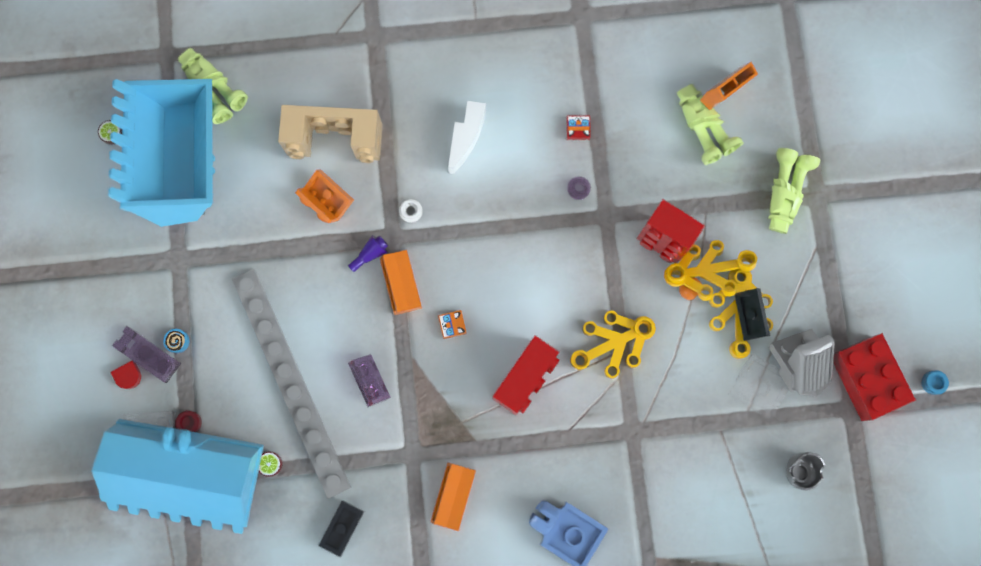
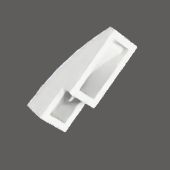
M467 101L464 123L455 122L448 165L450 174H454L473 150L483 127L486 103Z

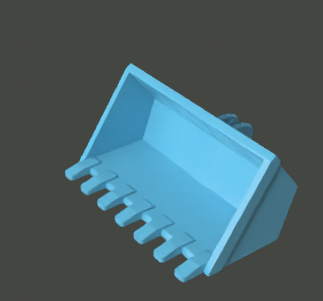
M119 419L115 425L104 432L92 473L100 493V499L106 502L109 510L118 511L120 504L127 506L129 513L139 515L140 508L148 510L151 518L159 519L161 512L169 513L170 520L179 523L181 516L190 517L191 524L195 526H201L202 520L211 521L213 529L222 530L224 523L232 525L234 533L243 534L244 527L247 528L263 444Z

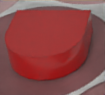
M133 360L110 372L115 383L123 389H133L141 381V372Z

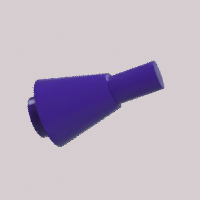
M372 235L359 253V256L348 267L355 272L364 263H368L388 253L386 250L388 247L387 243L381 236L375 237Z

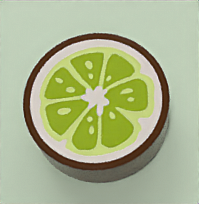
M111 120L104 121L98 128L99 138L109 145L115 144L110 140V133L117 132L122 134V129L112 124Z

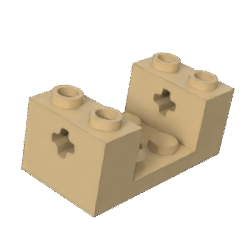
M295 105L281 106L278 142L290 158L303 159L304 156L311 157L313 130H315V132L320 134L337 131L342 135H351V148L356 159L363 163H373L374 160L380 161L382 123L378 110Z

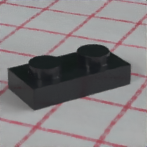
M756 288L736 293L735 300L744 341L770 336L761 289Z
M342 500L318 546L338 557H342L365 511Z

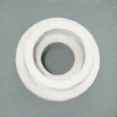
M414 199L405 200L399 207L400 217L408 223L418 221L423 213L421 204ZM409 208L415 209V213L413 215L407 214V210Z

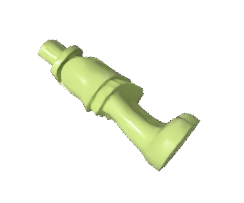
M189 48L179 56L178 61L182 64L181 68L188 79H212V89L216 88L222 94L232 110L238 112L245 106L248 99L247 94L242 90L233 91L226 84L228 78L223 77V73L203 58L200 53H196L192 48ZM212 90V122L214 124H221L231 119L233 113Z
M693 84L677 92L681 100L679 105L682 107L687 125L692 131L696 132L703 146L702 162L704 165L718 161L722 155L727 156L744 144L740 137L730 138L721 127L724 121L719 118L720 114L714 108L709 110L700 101L703 95L701 91L695 89ZM706 128H710L720 146V149L715 146Z
M779 148L776 152L779 162L778 179H773L774 186H772L770 202L771 215L768 217L771 220L769 229L787 234L789 225L793 224V220L803 202L802 186L806 173L816 169L820 164V159L811 155L798 156V152L793 149ZM795 163L792 183L790 185L788 180L792 166Z

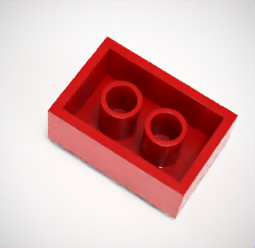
M662 199L636 239L640 241V245L650 251L653 249L660 253V258L664 261L678 263L692 248L705 225Z
M883 333L871 336L834 353L833 364L861 421L874 420L916 401Z
M535 335L494 393L492 399L515 416L518 412L523 414L532 402L528 397L532 392L537 394L546 380L542 377L546 371L551 374L560 361L557 358L559 351Z

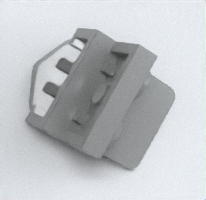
M809 329L770 344L769 349L781 366L778 373L791 392L797 391L801 395L816 397L831 383L835 345L831 335L818 338L813 329Z

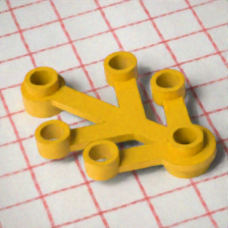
M714 240L710 243L709 250L697 267L688 268L692 261L699 259L701 253L700 247L693 244L692 248L679 263L671 264L665 269L664 279L667 284L674 287L684 285L697 292L701 300L708 301L713 296V288L708 284L702 285L692 279L699 276L722 288V293L730 297L736 294V282L726 280L715 273L741 269L744 272L752 271L757 264V255L753 251L744 250L739 253L737 259L711 264L716 256L722 255L724 250L723 242ZM717 246V247H719L720 249H719V250H715V249H713V247ZM690 251H696L697 254H691ZM673 275H678V276H680V277H679V278H675V277H672V276H673ZM731 286L733 290H727L725 287ZM706 290L709 292V294L705 295L702 293V291Z
M741 269L730 270L728 280L736 282V293L757 288L752 283L750 271L744 272ZM737 274H742L744 281H739ZM731 286L725 287L727 290H733ZM721 289L718 293L713 294L709 303L712 307L719 308L725 303L727 296L722 293ZM761 292L762 298L768 300V305L764 306L767 309L772 306L773 299L770 295ZM714 296H718L721 299L720 304L714 303ZM734 300L720 315L710 320L709 327L713 331H720L725 327V322L735 314V341L730 344L729 351L734 358L742 359L750 354L751 347L743 339L736 300ZM767 318L769 331H771L773 328V322L771 319ZM714 320L720 321V328H716L713 325ZM739 344H742L745 347V351L743 353L739 352L737 349Z
M612 310L606 312L603 317L605 324L609 326L618 324L630 329L624 333H618L597 326L593 321L586 322L582 328L586 336L596 335L608 339V341L587 352L583 350L575 351L570 358L572 367L577 370H583L588 367L590 360L614 349L610 364L604 370L606 377L614 379L620 373L619 365L626 342L635 338L632 353L626 357L625 361L628 367L636 368L641 363L640 355L645 340L650 339L655 334V323L649 317L641 316L636 320L620 316ZM608 314H613L615 316L614 322H609L607 320ZM643 324L647 327L646 333L640 332V325ZM586 325H592L594 332H587ZM631 356L637 358L636 365L630 364L629 358ZM576 357H583L584 363L578 365L575 362ZM609 367H614L616 369V374L614 376L609 375Z

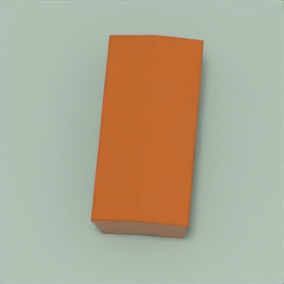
M752 62L739 67L707 91L700 101L711 110L758 75Z
M407 250L382 255L380 262L394 315L422 309Z
M447 462L430 521L432 524L459 531L476 470Z

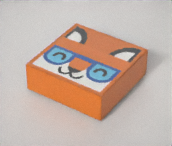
M461 310L438 315L443 339L467 334Z

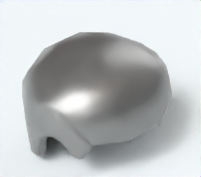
M811 452L795 454L789 459L786 467L789 483L794 488L804 491L816 488L820 481L824 479L822 469L826 466L825 462L819 455Z

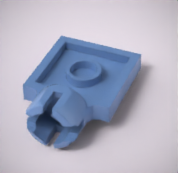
M541 501L536 506V509L546 517L542 519L532 513L529 520L531 527L543 535L540 545L572 566H587L607 533L608 528L566 501L561 508H556L547 501Z

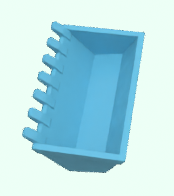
M118 79L113 80L112 87L124 94V99L116 96L112 98V105L123 111V117L117 114L111 115V123L121 128L122 134L112 132L110 133V140L122 147V153L116 150L110 151L109 158L121 165V171L114 168L110 169L109 178L119 182L121 187L120 189L108 188V196L120 202L121 209L130 211L161 227L198 221L204 211L213 204V175L215 174L213 162L215 161V156L213 155L212 79L136 80L124 82Z

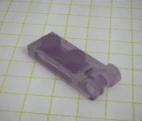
M126 326L122 331L124 333L119 340L116 339L112 346L164 383H168L181 363L137 331ZM132 339L136 341L131 348L127 346Z

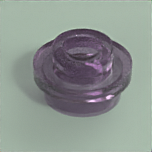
M574 177L569 181L567 191L573 199L583 200L589 195L591 185L584 177ZM580 184L583 186V190L577 191L575 186Z

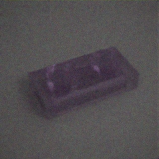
M371 354L354 359L348 363L367 407L391 398Z

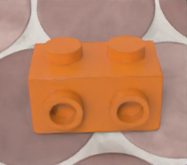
M321 169L314 172L304 188H299L295 192L300 197V201L305 206L311 207L317 213V217L325 223L339 221L354 201L348 193Z

